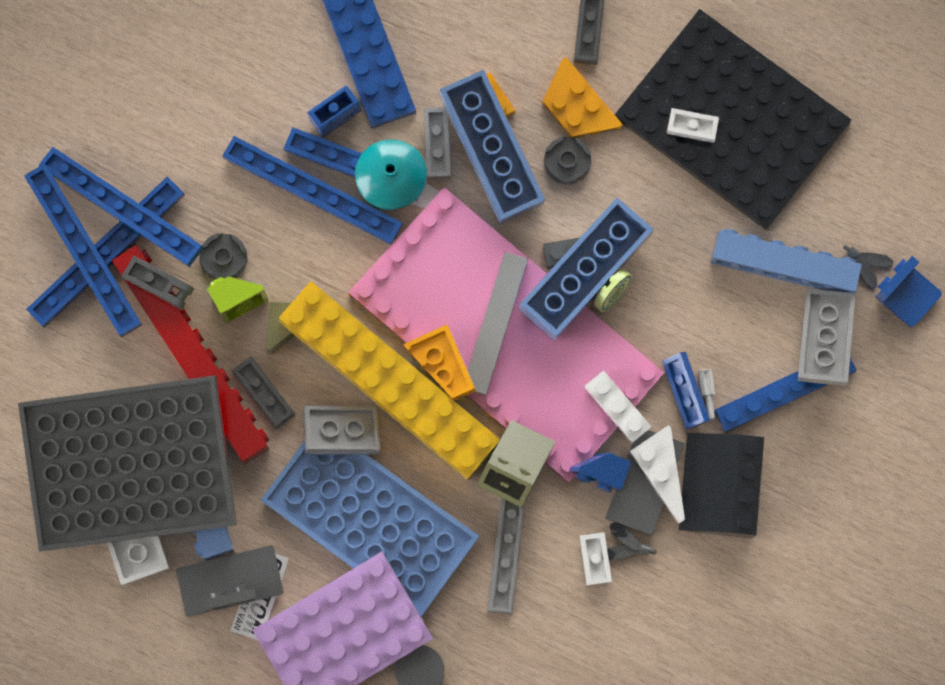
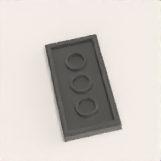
M650 430L645 432L632 443L629 452L656 433ZM673 439L676 464H678L685 443ZM628 453L626 460L631 462L622 489L615 490L605 519L652 536L664 502L630 453Z

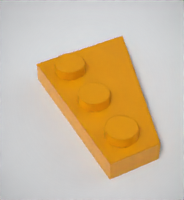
M448 324L403 344L454 401L476 391Z

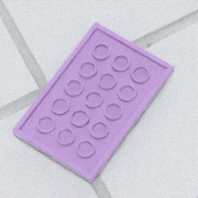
M383 552L378 553L253 629L255 636L284 685H358L434 639Z

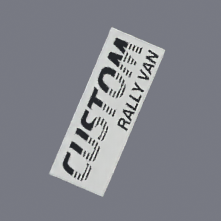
M276 554L282 581L289 558ZM276 596L239 605L230 631L258 640L253 629L268 621Z

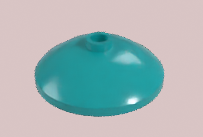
M382 140L369 146L359 157L355 168L356 185L360 194L371 205L384 210L402 209L415 202L424 191L427 182L426 164L422 155L412 145L400 140ZM388 167H394L395 171L393 173H388L386 169Z

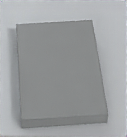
M304 406L306 454H380L377 406Z

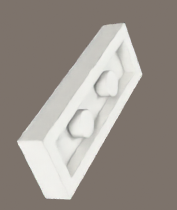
M604 370L585 385L584 388L631 443L635 442L652 427Z

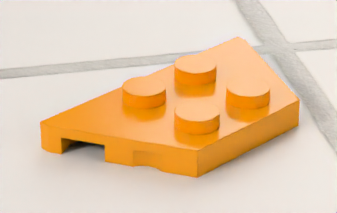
M565 56L542 100L543 106L570 138H581L587 134H601L602 131L615 129V131L620 130L623 124Z

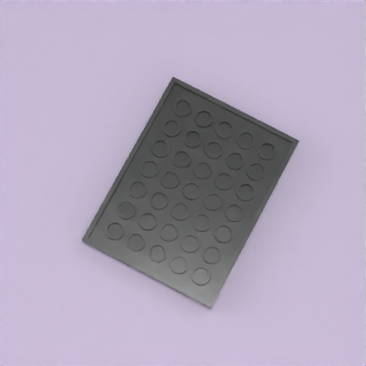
M216 375L18 403L39 552L237 525Z

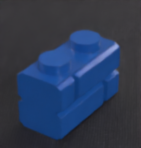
M346 85L309 110L307 114L311 124L320 136L324 138L350 120L351 116L354 117L361 112V105Z

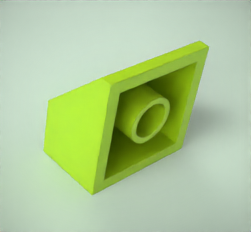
M229 276L225 279L223 277L217 278L207 288L226 324L269 301L262 285Z

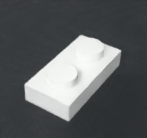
M672 108L667 134L714 143L719 117Z
M605 532L579 536L586 585L611 583Z

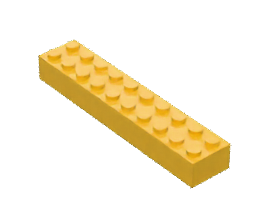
M312 281L308 283L280 315L279 322L466 480L500 441L497 436Z

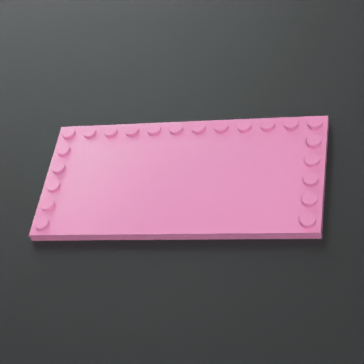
M444 187L348 293L404 343L448 324L468 370L504 253L528 257ZM528 258L487 395L470 393L466 396L504 429L513 420L556 441L545 464L569 484L576 476V474L569 472L570 467L593 457L618 428L584 388L585 385L604 370L634 407H636L664 375V372L587 307L556 342L519 311L520 303L547 275Z

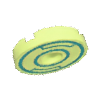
M621 269L612 275L609 285L602 287L597 294L594 306L600 312L609 310L629 287L633 278L632 274L625 269Z

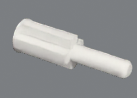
M704 369L698 371L701 396L705 397L709 419L713 420L715 419L712 396L715 394L713 374L711 369Z

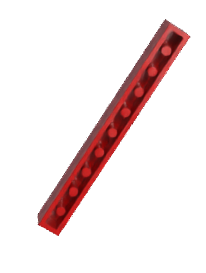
M136 245L112 260L121 276L133 256L147 263L153 262L145 249L140 251ZM125 280L188 379L216 375L224 434L244 465L269 450L266 444L270 441L262 428L260 430L256 429L253 424L256 421L255 416L249 408L244 410L240 402L243 401V398L236 388L231 390L227 382L230 381V378L223 368L218 370L214 362L217 361V358L210 348L205 350L201 342L204 341V338L197 328L192 330L188 322L191 319L183 308L179 311L178 308ZM171 291L170 294L176 297V295L174 294V292Z

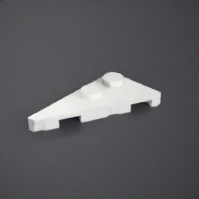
M668 425L629 453L679 524L685 520L672 432L671 427Z

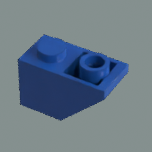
M599 453L571 466L569 472L576 474V479L582 482H595L598 484V489L611 492L612 490L622 489L631 462L612 453Z

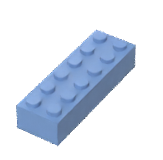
M484 69L441 88L439 92L441 101L499 224L543 205L545 198Z
M616 198L519 305V311L556 342L594 300L600 289L610 282V277L621 270L651 237L654 229L620 199Z

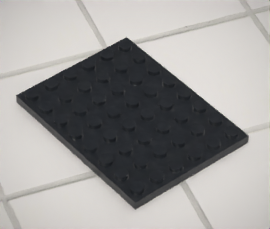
M701 9L697 11L615 113V116L624 126L765 230L773 223L852 120ZM671 109L719 117L714 143L667 134Z

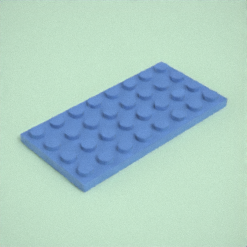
M305 441L261 499V502L353 569L378 553L383 552L421 617L479 538V535L368 455L306 454Z

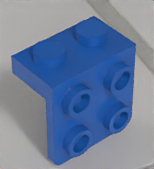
M913 256L907 262L902 259L893 269L897 273L892 279L887 276L880 283L878 288L881 291L875 296L877 300L909 327H914L942 296V292L915 269L919 261Z

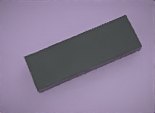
M580 0L574 63L597 65L604 0Z
M252 356L232 370L233 374L275 429L296 415Z

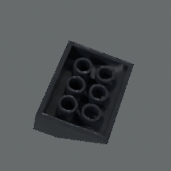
M687 433L681 495L685 520L679 523L678 531L750 539L756 536L764 437L741 434Z

